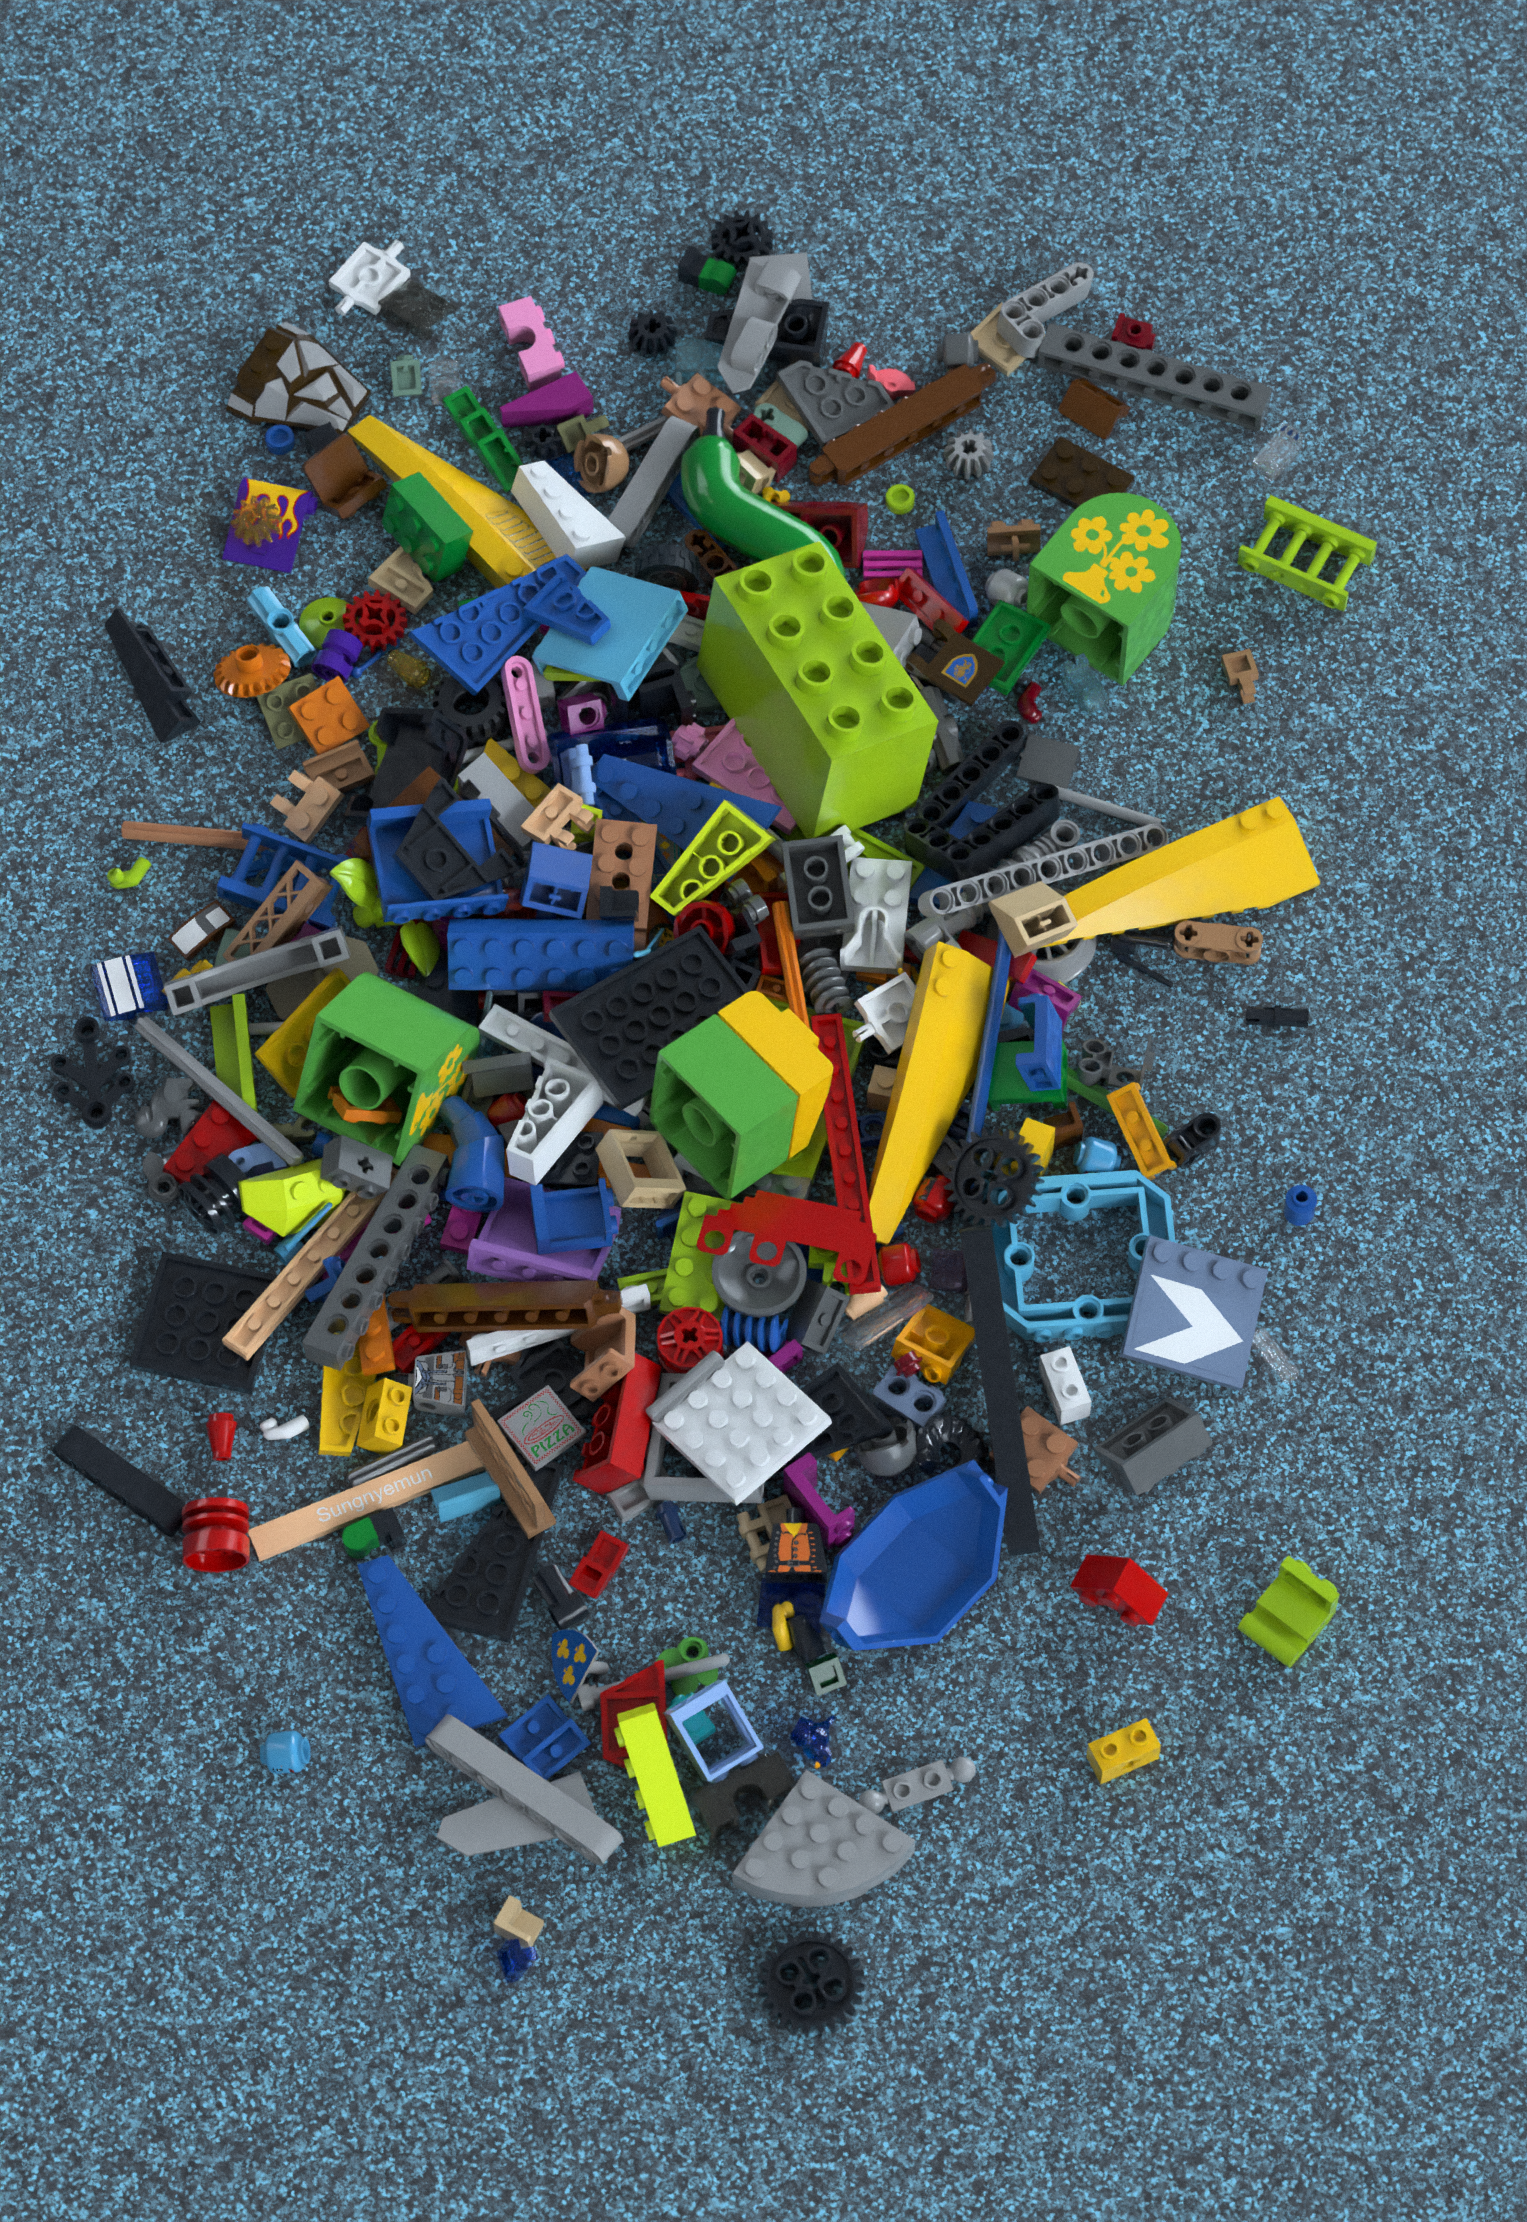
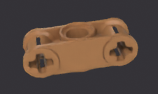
M1190 920L1183 921L1176 926L1173 950L1181 958L1252 965L1260 959L1263 935L1256 928L1231 926L1223 923L1193 922Z

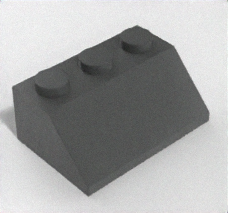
M1166 1397L1095 1446L1093 1450L1119 1484L1138 1496L1150 1491L1154 1484L1165 1476H1170L1177 1472L1179 1467L1188 1460L1200 1456L1204 1449L1213 1444L1196 1411L1170 1397Z

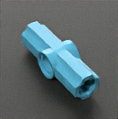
M260 586L253 590L247 598V604L269 632L271 641L279 645L280 648H283L294 667H304L311 663L312 659L317 655L316 650L294 622L292 613L282 606L268 586ZM280 625L286 626L285 628H276Z

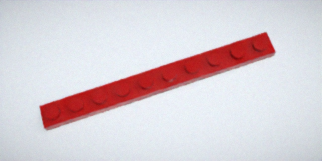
M842 1014L811 1016L812 1032L819 1038L818 1050L833 1065L830 1089L823 1106L836 1204L837 1207L860 1211L861 1216L859 1220L868 1223L867 1231L873 1233ZM876 1247L873 1250L865 1281L860 1285L848 1283L849 1295L881 1292ZM848 1260L845 1262L847 1278H855L861 1273V1265L857 1261Z

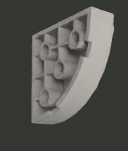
M806 1769L732 1873V1884L734 1887L755 1898L769 1902L775 1901L805 1908L834 1905L855 1899L896 1874L915 1853V1840Z

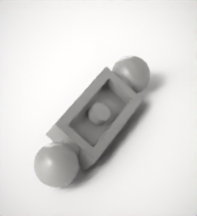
M958 1757L946 1769L942 1759L881 1781L883 1792L872 1789L866 1790L860 1795L858 1803L876 1815L882 1811L885 1804H888L891 1813L953 1791L952 1780L960 1783L970 1781L976 1772L975 1764L967 1757Z

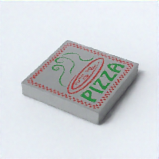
M549 1385L497 1420V1425L535 1472L586 1436L584 1428Z

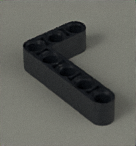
M1049 783L1033 787L961 839H958L925 818H910L903 825L905 851L910 857L953 883L978 876L1059 818L1058 788Z

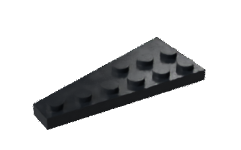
M836 1363L800 1389L830 1417L832 1424L774 1474L782 1472L783 1469L809 1452L815 1459L894 1431L891 1423L839 1363ZM694 1465L684 1472L686 1478H707Z
M550 1461L535 1472L528 1464L525 1471L552 1512L565 1470L564 1465ZM503 1501L496 1507L492 1513L493 1516L480 1529L454 1564V1569L443 1584L441 1583L434 1592L435 1595L426 1606L441 1626L511 1643L546 1530L528 1539L508 1505Z

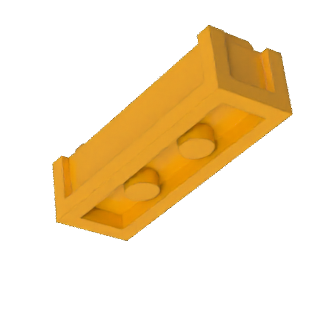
M1132 1082L1106 1095L1142 1175L1151 1181L1155 1179V1175L1167 1169L1173 1170L1177 1168V1165L1174 1161H1171L1139 1092L1141 1090L1139 1083Z

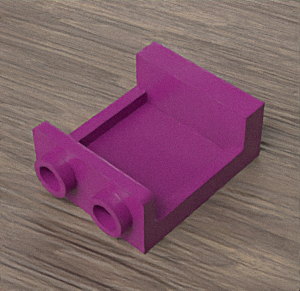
M810 1452L783 1469L784 1494H787L788 1499L795 1508H803L805 1510V1521L807 1523L819 1525L822 1543L829 1551L835 1546L840 1548L846 1545L853 1538L855 1511L850 1506L835 1515L813 1488L817 1485V1461Z

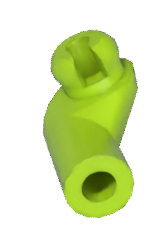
M138 857L132 868L128 871L112 868L107 873V879L110 885L116 889L137 886L151 867V863L143 857Z

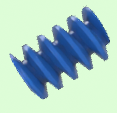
M726 1305L720 1320L723 1344L728 1346L734 1342L735 1346L740 1348L748 1341L755 1348L758 1346L761 1352H767L770 1349L775 1354L785 1345L788 1332V1318L784 1320L783 1324H779L778 1314L773 1315L770 1322L767 1321V1317H759L757 1320L752 1316L743 1317V1314L738 1312L731 1315V1308Z

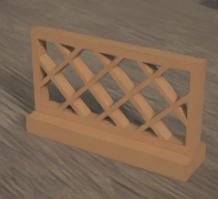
M478 1398L471 1402L474 1427L464 1432L465 1438L493 1483L498 1484L501 1496L527 1538L530 1539L555 1525L556 1519L480 1399Z

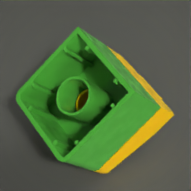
M750 991L720 1010L717 1015L714 1014L658 1052L649 1114L650 1121L655 1129L724 1199L730 1200L808 1146L829 1093L833 1065L818 1050L819 1038L789 1008L780 1012L762 993Z

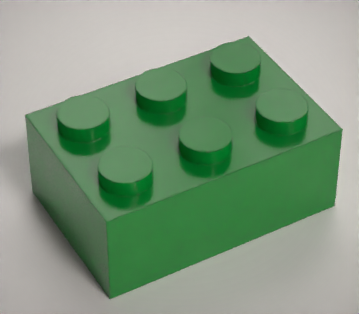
M420 472L393 483L381 521L384 529L398 541L402 549L418 563L420 569L434 583L462 570L473 530Z

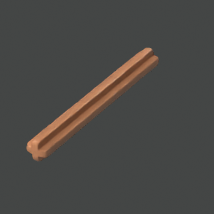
M124 821L121 828L122 837L125 839L243 850L248 840L242 839V831L136 821ZM259 845L257 851L269 850L270 848Z

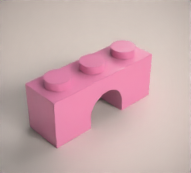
M531 296L498 306L500 324L509 345L518 342H528L533 345L527 350L518 352L519 368L529 391L562 378L561 369L565 368V363L561 352H555L554 350L555 340L551 329H545L543 325L545 317L541 306H535Z

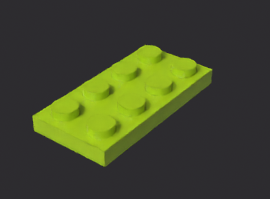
M688 1191L684 1192L658 1313L668 1315L673 1310L682 1307H699L710 1312L720 1324L725 1303L718 1296L712 1281V1264L715 1254L698 1250L696 1244L705 1215L715 1216L719 1209L729 1210L732 1203L739 1202ZM710 1231L706 1234L704 1241L709 1248L716 1249L722 1245L725 1237L719 1231Z

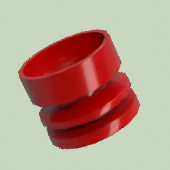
M686 1306L673 1310L663 1318L657 1331V1356L661 1372L687 1374L711 1351L718 1352L723 1358V1332L719 1321L710 1312L699 1307Z
M225 1497L197 1499L183 1506L182 1531L186 1534V1537L183 1538L182 1563L190 1569L202 1572H227L246 1566L250 1560V1540L245 1535L249 1531V1507L242 1501Z

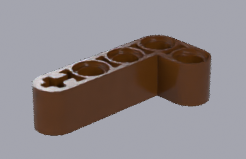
M694 529L686 534L685 548L694 552V555L699 557V562H701L700 578L711 591L714 578L738 570L706 531ZM718 567V568H721V569H719V570H712V569H710V568Z

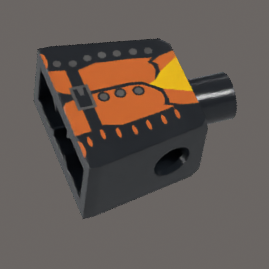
M803 1508L787 1509L786 1523H776L773 1525L766 1562V1583H827V1564L819 1525L816 1523H805V1510Z

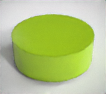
M904 484L893 485L886 492V507L889 511L898 515L910 512L915 505L914 491Z

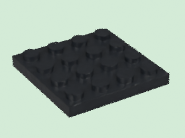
M162 1252L129 1363L130 1369L252 1395L268 1338L248 1361L225 1346L222 1339L278 1275Z

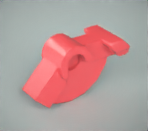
M872 364L869 365L867 381L870 379L880 382L892 400L897 397L911 396L915 393V382L911 381L905 373L890 368L877 371Z

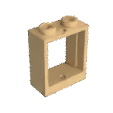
M609 1129L595 1149L621 1207L672 1209L686 1191V1186L667 1144L658 1131ZM626 1156L643 1157L652 1178H636Z

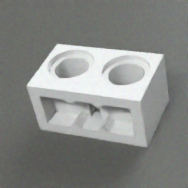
M1070 1346L1040 1355L1039 1373L1059 1424L1063 1425L1090 1416L1092 1401Z

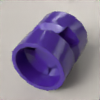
M329 629L321 644L323 650H319L311 668L316 675L328 682L339 676L345 684L353 670L351 663L357 661L363 649V644L358 638L346 631Z

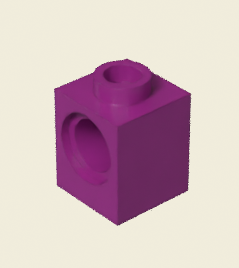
M587 693L557 700L561 729L568 734L575 735L605 728L603 718H606L607 715L604 702L594 694ZM588 707L587 716L579 719L581 710Z

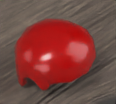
M878 578L862 581L858 584V591L855 588L854 593L861 602L892 608L899 599L897 578Z

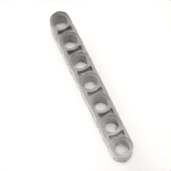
M446 1714L425 1738L428 1747L438 1756L592 1863L602 1866L623 1841L620 1833L610 1824L452 1715Z

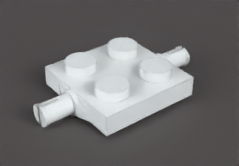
M395 239L386 251L376 249L363 242L329 280V286L344 296L342 301L335 307L338 314L341 313L344 316L353 305H357L376 316L410 277V269L398 263L395 259L400 251L404 249V245L400 241L398 243V240Z
M906 972L854 1003L865 1020L864 1026L852 1032L853 1037H857V1042L860 1043L867 1037L874 1035L888 1055L903 1046L916 991V985H914Z

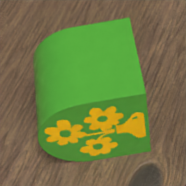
M1109 493L1086 501L1068 517L1030 563L1026 612L1052 625L1051 631L1046 637L1047 639L1123 686L1168 631L1173 619L1181 556V538L1176 523L1167 511L1157 503L1135 494Z
M364 972L357 976L316 1015L293 1110L339 1135H344L393 1156L392 1163L400 1166L405 1161L413 1145H420L443 1121L438 1113L440 1105L447 1098L460 1095L469 1075L464 1074L462 1062L476 1059L480 1042L479 1030L370 972ZM330 1086H340L345 1098L354 1106L364 1110L378 1107L388 1096H391L402 1111L400 1122L381 1125L369 1121L350 1123L343 1120L332 1104L333 1099L327 1097Z

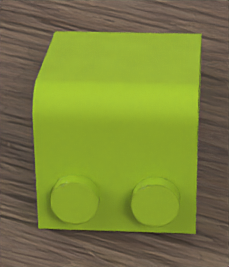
M1289 1555L1280 1564L1277 1578L1256 1601V1608L1251 1614L1248 1612L1245 1614L1237 1628L1288 1668L1299 1659L1332 1619L1336 1612L1340 1595L1337 1592V1588L1327 1579L1320 1580L1311 1573V1568L1300 1559L1295 1561Z

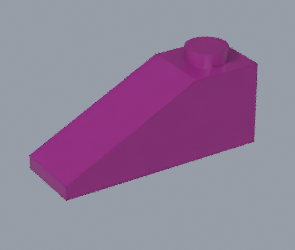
M577 371L499 407L500 423L503 428L541 426L542 423L545 426L558 425L582 414L587 418L594 412L593 396Z

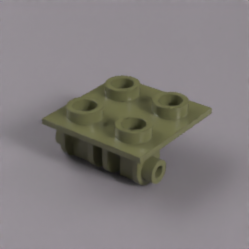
M312 673L280 684L275 689L256 696L259 702V710L264 715L277 750L306 739L287 707L318 689Z

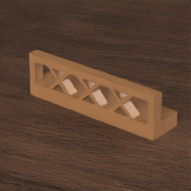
M296 860L222 956L230 962L237 959L234 954L241 945L250 944V955L291 942L334 886L326 879L316 876L304 864ZM300 871L309 881L302 890L293 891V879ZM287 897L288 908L283 914L275 915L274 903L278 898ZM261 921H268L269 933L265 938L256 939L255 927Z

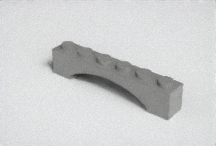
M340 925L166 982L164 989L174 1016L271 981L349 959L351 953Z

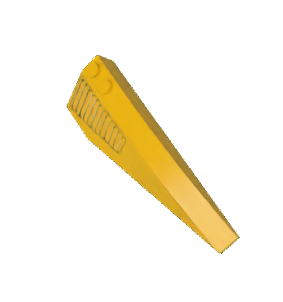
M372 415L367 416L347 431L348 435L394 483L417 472H420L473 530L466 557L496 589L557 559L523 509Z

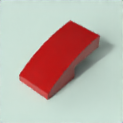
M601 1530L587 1556H583L568 1584L597 1600L612 1579L631 1546Z

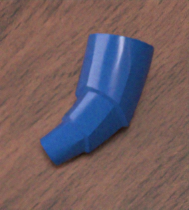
M451 1096L440 1105L438 1111L439 1116L451 1131L450 1136L456 1148L452 1156L445 1198L452 1205L467 1211L491 1212L499 1210L504 1202V1137L497 1133L481 1111L474 1110L459 1096Z

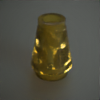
M394 650L387 658V664L409 687L421 688L430 679L431 669L428 667L427 662L399 650Z

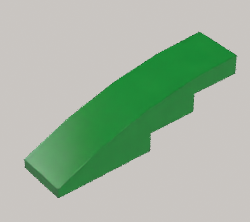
M468 385L443 398L442 404L481 462L505 493L511 491L518 468L523 463L503 430L497 428L486 408H481Z

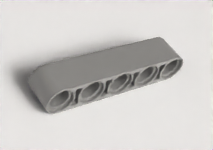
M675 416L669 417L608 518V521L626 536L623 543L624 546L631 549L641 538L679 474L682 466V456L699 438L700 428Z

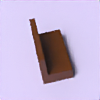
M1080 378L1072 381L1058 411L1100 438L1107 439L1116 421L1126 417L1131 406L1087 379Z

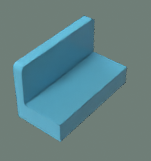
M487 1472L430 1490L440 1522L501 1504L498 1484L493 1483Z

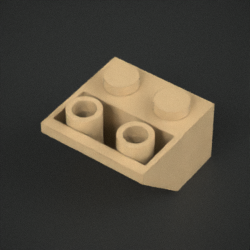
M1042 881L988 902L990 910L1014 958L1063 939L1078 926L1066 899Z

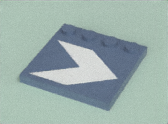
M1149 1235L1144 1246L1120 1357L1233 1390H1241L1268 1270Z

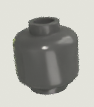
M948 333L943 338V344H937L938 361H943L947 371L952 368H958L965 363L969 368H973L974 363H979L978 340H974L970 333Z

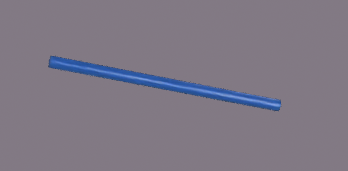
M1001 930L967 1128L966 1141L969 1143L972 1142L971 1132L977 1133L982 1137L1012 955Z

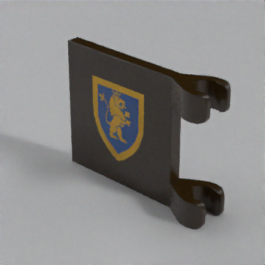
M938 619L933 624L932 636L937 640L946 642V644L929 665L918 654H909L906 658L905 669L911 674L922 676L972 707L1005 665V661L957 633L944 620Z

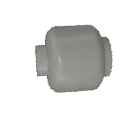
M999 570L992 573L986 581V597L993 605H996L1000 599L1017 608H1022L1027 604L1028 581L1011 570Z

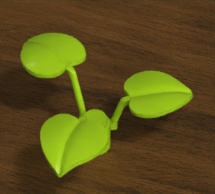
M351 858L335 866L329 874L339 882L349 898L357 904L353 909V917L357 925L361 928H368L376 924L377 928L389 925H404L400 929V936L407 953L424 977L430 975L440 954V944L433 930L422 922L415 925L413 920L402 924H396L393 921L384 922L380 898L376 897L378 890L375 888L377 884L375 871L365 860Z

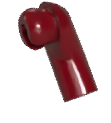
M1033 681L1028 683L1017 700V709L1024 720H1028L1030 724H1036L1042 717V712L1037 709L1038 706L1035 702L1042 688Z

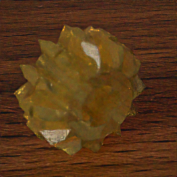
M252 495L250 504H247L245 500H241L240 504L243 508L242 510L233 509V514L237 518L231 520L232 527L236 528L234 532L236 537L243 538V542L248 546L254 540L256 546L261 547L262 539L264 538L267 542L272 543L273 539L270 534H279L280 529L276 525L282 522L281 516L276 514L278 512L277 506L275 504L269 505V500L266 497L258 502L257 497ZM260 517L262 521L258 520V525H253L251 523H255L254 519Z

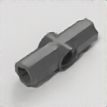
M928 686L922 688L919 692L938 719L932 748L935 751L942 775H950L966 758L959 743V733L955 719L952 714H948L939 687Z

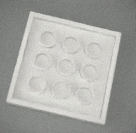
M748 1341L727 1358L725 1365L716 1371L711 1378L697 1390L691 1392L688 1398L673 1411L668 1412L663 1420L659 1423L653 1422L655 1429L736 1506L832 1424L830 1417Z

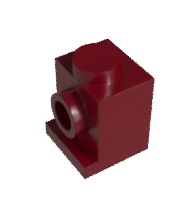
M1120 312L1111 341H1120L1130 347L1152 351L1157 334L1153 333V324L1127 318L1125 313Z

